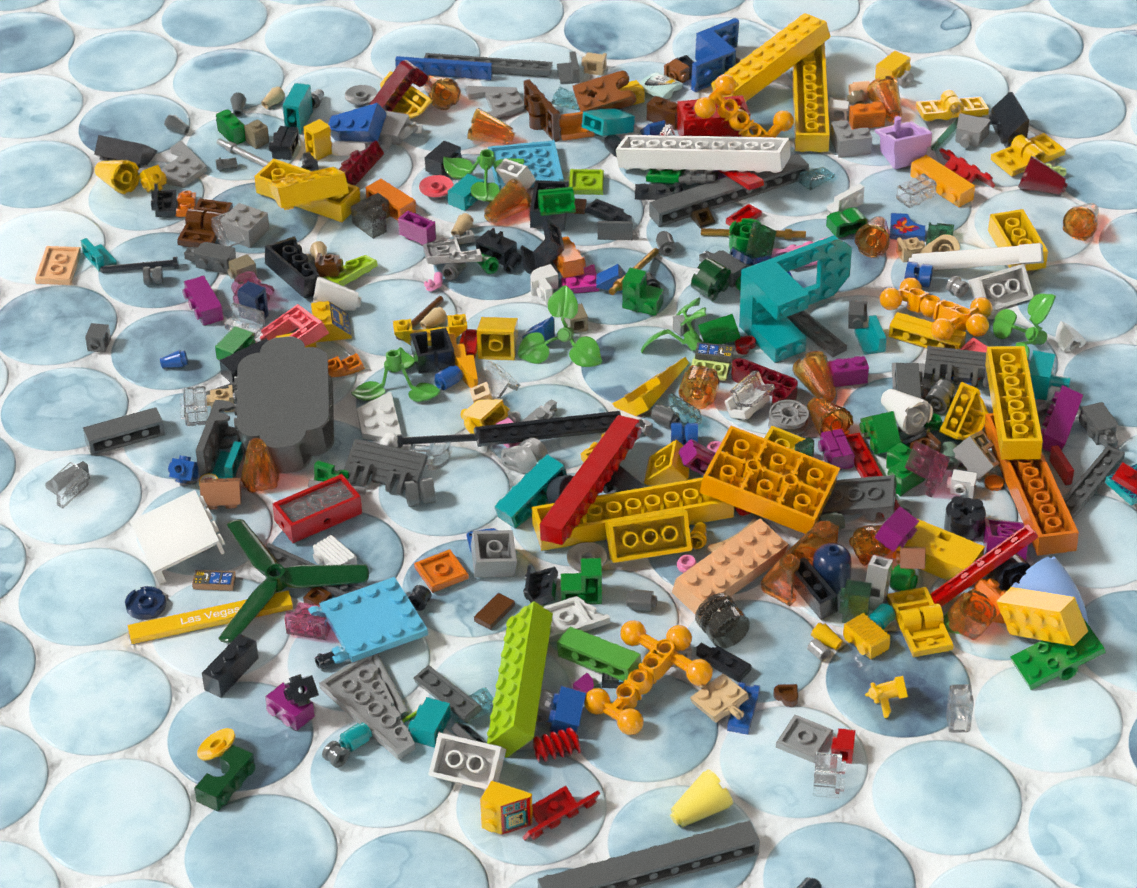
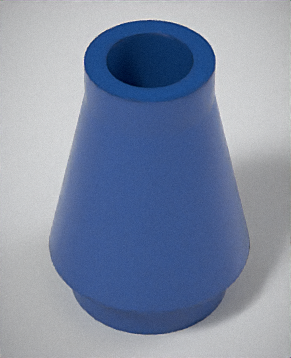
M179 349L167 356L161 357L160 364L162 369L188 365L186 351Z

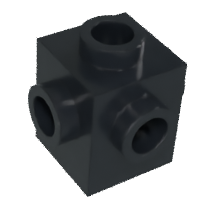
M301 674L289 678L290 682L284 684L285 689H283L286 700L290 701L291 704L297 703L298 707L310 703V698L319 696L313 675L302 677Z

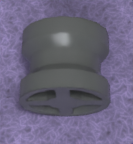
M337 741L329 742L322 752V757L326 761H331L335 768L343 766L350 755L349 751L344 747L341 748L340 743Z

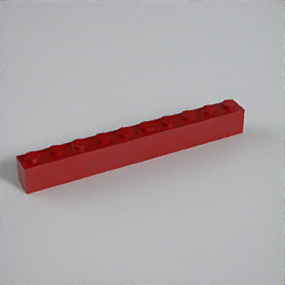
M621 415L616 417L539 524L540 540L563 545L567 538L571 537L574 528L578 527L581 518L587 514L588 508L591 504H594L596 497L599 493H602L605 484L610 481L614 471L618 470L621 461L625 460L629 450H632L636 440L641 437L642 429L640 428L639 419Z

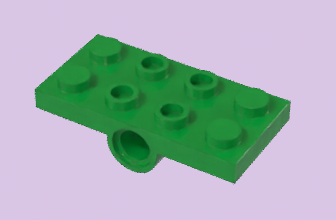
M1085 619L1088 632L1074 646L1042 640L1010 656L1012 663L1030 690L1056 677H1059L1061 680L1071 679L1078 672V666L1106 653L1104 646Z

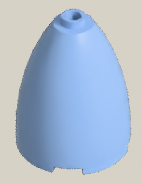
M1047 556L1035 563L1026 571L1027 574L1021 578L1019 584L1015 582L1012 585L1015 588L1075 597L1083 619L1088 623L1084 602L1075 583L1054 556L1051 559Z

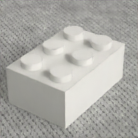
M438 733L428 775L433 778L486 790L491 780L499 781L506 749Z

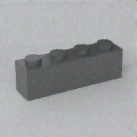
M896 363L895 390L921 398L924 394V385H920V382L923 380V372L919 371V363ZM898 426V432H903L902 429Z
M156 407L83 427L85 442L91 456L165 435L163 420Z

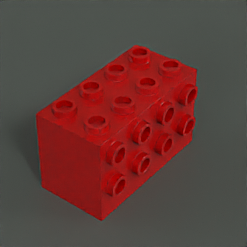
M743 95L724 97L726 100H735L737 105L741 107L740 110L746 111L751 117ZM698 99L677 101V131L679 136L742 137L739 131L734 130L730 126L729 120L725 121V118L719 116L717 105L713 116L701 118L697 116L694 107Z

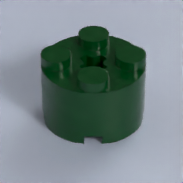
M704 259L697 267L700 269L697 274L694 273L692 276L691 288L714 301L721 291L725 292L729 286L727 279L731 274V269L713 259Z

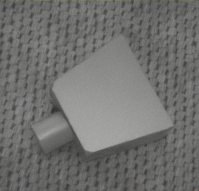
M960 113L955 142L960 143L964 148H967L969 145L978 147L989 135L991 120Z

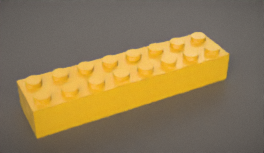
M806 13L800 15L799 18L788 24L787 27L776 33L775 36L723 74L732 76L736 81L734 92L731 95H723V97L743 95L745 102H747L831 38L827 22ZM716 80L711 83L713 91L715 90Z
M1025 346L987 347L985 366L1001 459H1041L1043 440Z

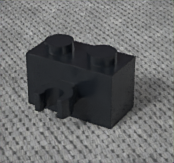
M492 228L476 240V249H480L482 254L495 257L498 263L504 266L509 260V255L517 252V242L504 237L502 231L498 234L495 233V228Z

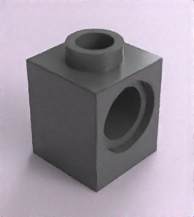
M90 324L85 336L87 351L106 352L111 340L108 324Z

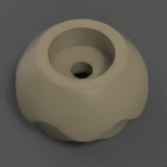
M863 90L852 91L850 95H847V101L852 106L864 104L867 98V94Z

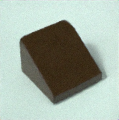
M709 207L694 211L690 216L699 228L715 223Z

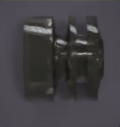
M726 593L710 596L702 602L695 613L697 625L706 633L715 647L719 646L726 649L734 646L746 636L750 627L748 617L738 608L731 596Z

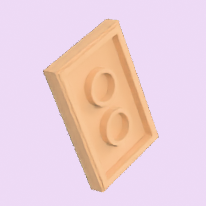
M46 246L35 277L36 284L71 285L82 253L81 247Z

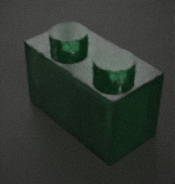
M847 579L846 587H842L840 599L844 600L840 602L839 614H842V623H846L862 613H865L867 616L869 615L872 583Z

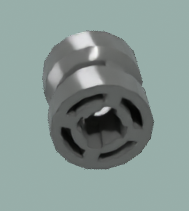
M162 266L152 269L150 267H143L144 285H150L151 283L163 284Z

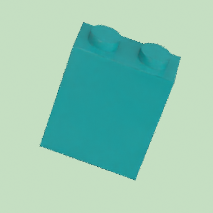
M294 83L283 103L284 125L288 126V128L297 127L299 134H302L304 126H306L313 113L311 86L309 84Z
M616 108L583 111L582 128L601 136L634 132L635 116Z

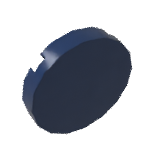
M732 247L729 252L733 257L745 264L755 265L761 263L758 259L737 248Z
M143 586L137 591L134 589L126 596V611L131 617L138 620L155 618L166 607V598L163 592L153 586Z

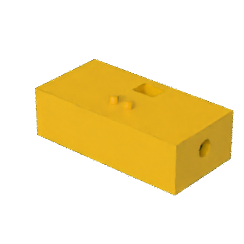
M918 519L919 523L915 527L918 531L905 545L910 547H926L925 569L921 570L947 581L984 556L985 549L983 545ZM900 546L893 552L892 558L896 559V552L900 551Z

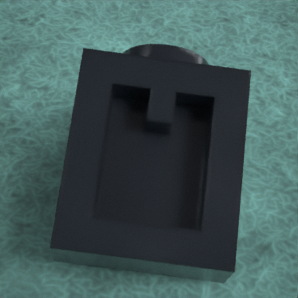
M303 153L304 161H302L301 168L309 171L319 170L318 161L311 153Z

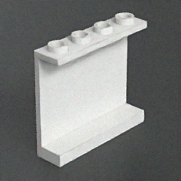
M195 490L130 521L159 585L167 582L162 571L215 545H217L221 554L225 553L222 547L225 542L220 533L216 534V532H219L215 521L210 522L213 519L209 508L204 509L207 504L203 496L198 497Z

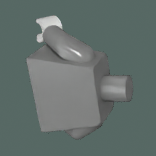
M386 111L387 115L378 141L381 142L380 147L382 149L389 150L391 144L400 145L412 133H422L423 124L417 125V122L411 124L408 114Z

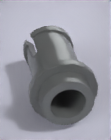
M219 157V159L215 160L216 169H220V171L222 169L237 168L236 157L226 159Z

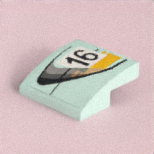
M658 72L647 76L639 82L646 93L664 99L671 98L673 91L682 90L683 83Z

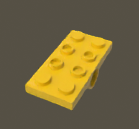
M953 90L944 91L940 100L916 102V109L925 121L959 118L960 113L975 117L989 115V108L981 97L959 98Z
M1045 133L1030 139L1023 135H1018L1013 139L1010 147L991 154L990 160L1010 176H1015L1025 171L1031 155L1046 163L1065 155L1066 149Z
M927 587L887 594V601L894 609L895 619L913 657L953 650L954 644L943 623L942 608L939 604H934Z

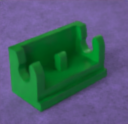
M573 187L538 190V205L541 216L576 212Z

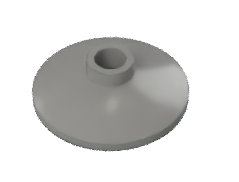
M356 85L350 87L345 92V99L354 105L370 104L377 95V90L369 85Z
M584 542L576 544L569 549L567 562L570 567L581 572V559L601 558V566L603 567L607 561V554L600 545Z

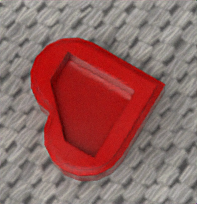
M740 336V340L734 341L735 350L741 355L748 354L751 349L756 347V339L753 336Z

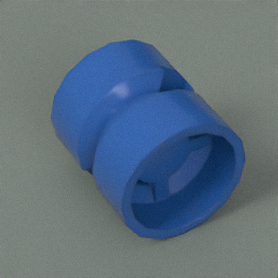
M908 261L904 279L915 278L921 283L922 287L929 288L932 280L933 265L922 264L919 266L917 262Z
M671 423V442L677 439L681 444L685 445L692 439L698 443V423H687L686 426H683L682 423Z

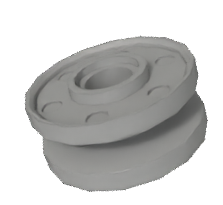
M795 400L778 401L770 407L768 427L770 429L771 426H775L797 436H802L808 428L809 411L805 405Z

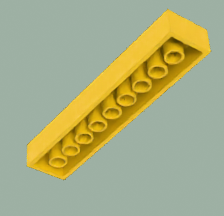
M824 42L792 67L795 151H829L830 134Z
M703 478L598 495L594 504H591L588 508L587 514L581 518L578 527L574 528L571 537L567 538L563 545L540 540L539 524L554 503L532 507V523L541 551L584 542L607 540L605 520L683 508L688 513L689 525H693L698 522L704 523L733 518L734 506L700 493Z

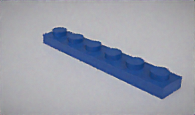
M396 56L395 58L396 67L401 61L408 60L428 76L492 79V63Z

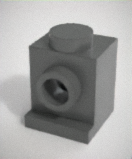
M849 301L848 329L863 328V322H867V302Z

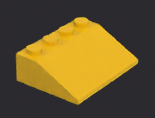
M335 167L267 182L277 205L280 208H284V210L293 209L295 205L299 204L307 206L316 200L317 202H325L329 197H334L335 199L342 198L344 194L349 193L345 172Z

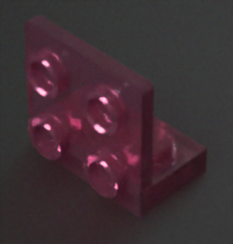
M915 441L905 468L927 479L925 495L932 498L942 482L950 458Z
M299 602L294 612L287 611L284 616L286 634L326 640L331 627L326 617L315 616L309 613L308 608L312 606L320 607L319 605Z

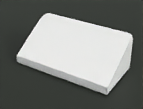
M334 141L332 143V155L350 156L355 150L362 151L367 149L368 143Z

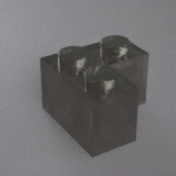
M376 193L351 206L352 223L373 239L386 233V219L390 217L389 200Z

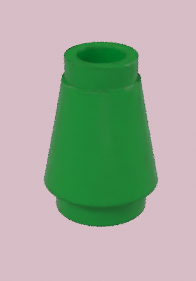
M482 254V261L477 262L487 274H493L499 269V263L495 257Z

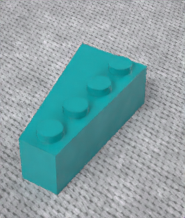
M548 454L539 460L536 466L526 473L494 506L498 518L515 529L531 518L532 507L546 505L548 501L546 491L549 482L554 477L567 475L565 466Z

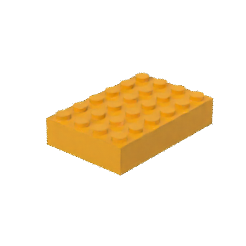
M730 425L703 476L700 493L811 536L836 484L840 468Z

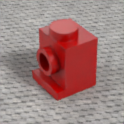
M838 728V735L833 737L831 762L852 764L856 730Z

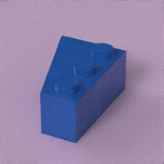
M379 103L331 116L328 123L331 128V137L335 141H378L387 113Z

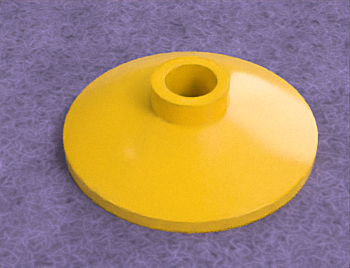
M225 728L211 734L198 748L197 756L199 759L206 761L221 757L234 742L235 732L230 728Z

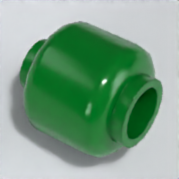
M896 565L891 572L890 588L899 592L916 588L918 575H916L915 570L900 568V565Z

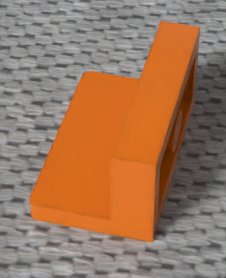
M583 112L561 115L559 125L562 141L595 136L594 132L582 128Z

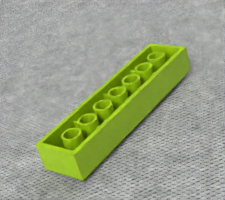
M535 601L528 606H524L518 614L511 616L506 623V635L503 639L504 647L501 652L502 658L498 669V681L495 685L496 693L493 699V710L490 715L491 722L487 732V744L506 749L505 758L534 738L553 617L552 612Z

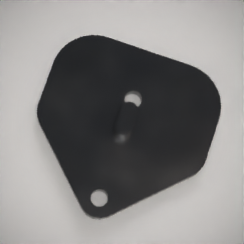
M931 426L926 427L922 432L910 435L901 442L904 445L912 441L914 442L929 433L932 428Z

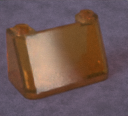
M828 521L816 523L761 579L762 591L791 606L796 601V595L793 593L794 572L800 567L799 559L805 557L812 565L813 556L819 547L827 543L838 544L839 526Z

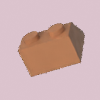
M241 478L201 480L200 496H203L207 504L206 508H209V510L218 509L217 506L225 505L226 509L237 508V505L241 504Z

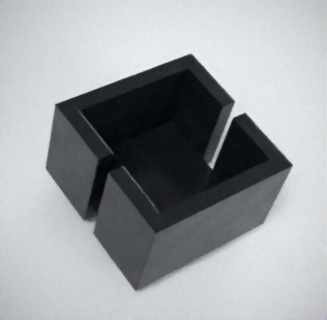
M446 328L430 330L431 347H428L427 331L410 334L411 351L419 374L433 372L436 368L444 370L449 366H455L454 349Z

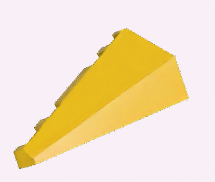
M687 358L680 359L674 365L666 368L664 372L655 375L632 392L624 395L625 397L612 403L613 406L633 416H638L648 411L689 364Z

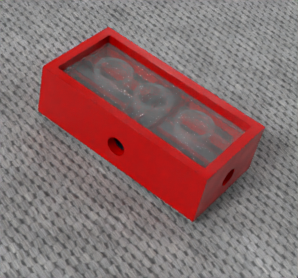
M342 474L272 503L274 521L292 543L362 514L361 496Z

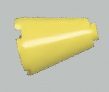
M709 769L703 772L671 808L672 814H670V817L677 826L680 824L685 827L726 810L733 805L730 793L726 787L724 789L719 784L721 780L714 772Z

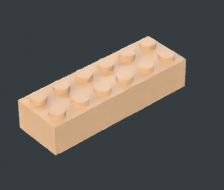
M758 519L677 577L672 593L701 619L782 560L788 543L765 522Z

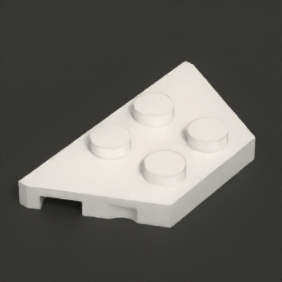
M391 392L357 408V416L363 439L380 442L386 433L401 434Z
M577 596L544 606V608L553 613L549 643L559 640L570 626L585 632L610 624L609 615H601L596 612L594 606L586 604L584 600Z

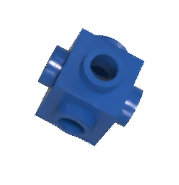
M182 455L179 456V459L172 458V462L168 466L169 477L175 478V482L186 484L187 480L197 482L199 474L198 463L191 461V457Z

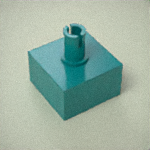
M1033 350L1029 371L1035 400L1047 401L1052 386L1061 388L1063 385L1069 388L1070 377L1056 376L1053 373L1056 354Z

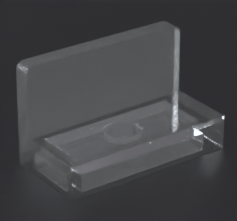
M231 211L212 218V228L220 245L232 247L244 242V237Z
M235 302L231 304L232 316L225 322V329L232 330L234 326L253 332L255 339H257L262 333L261 330L266 327L264 312Z
M491 361L487 362L478 375V381L481 384L487 382L492 394L496 398H501L507 387L517 391L521 386L500 365Z
M753 371L732 388L730 392L737 407H754L774 390L775 386L774 384H764L759 371Z
M70 462L45 484V488L57 495V505L63 509L89 485V473Z

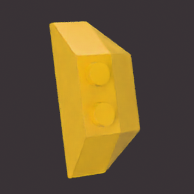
M390 71L380 83L381 88L393 72ZM411 85L392 112L408 114L410 119L422 114L433 100Z
M964 382L960 383L939 433L955 440H965L983 429L985 414L989 413L980 396L979 389Z

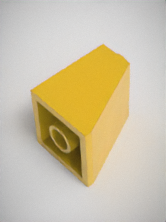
M481 317L477 328L478 359L515 360L518 318Z

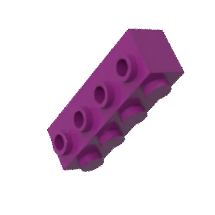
M1063 385L1059 392L1055 391L1051 399L1054 403L1050 404L1046 412L1049 416L1046 415L1042 426H1044V428H1041L1042 449L1051 452V446L1058 445L1061 450L1064 448L1083 394Z

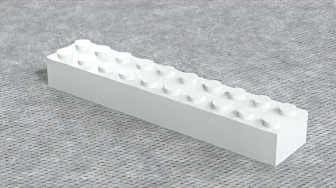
M626 135L616 148L618 168L627 170L633 168L647 170L651 168L657 170L673 169L674 171L689 169L690 171L721 170L727 172L738 170L739 172L771 171L772 173H778L783 170L791 157L789 138Z

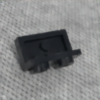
M158 183L154 184V190H151V210L155 211V216H176V190L159 191Z
M532 564L527 566L523 593L530 603L535 601L541 605L555 601L558 579L556 567L536 571Z

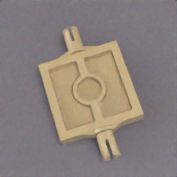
M721 674L710 683L698 686L701 690L690 697L692 703L715 723L730 714L734 715L737 719H741L744 716V712L738 708L749 699L747 692L724 674Z

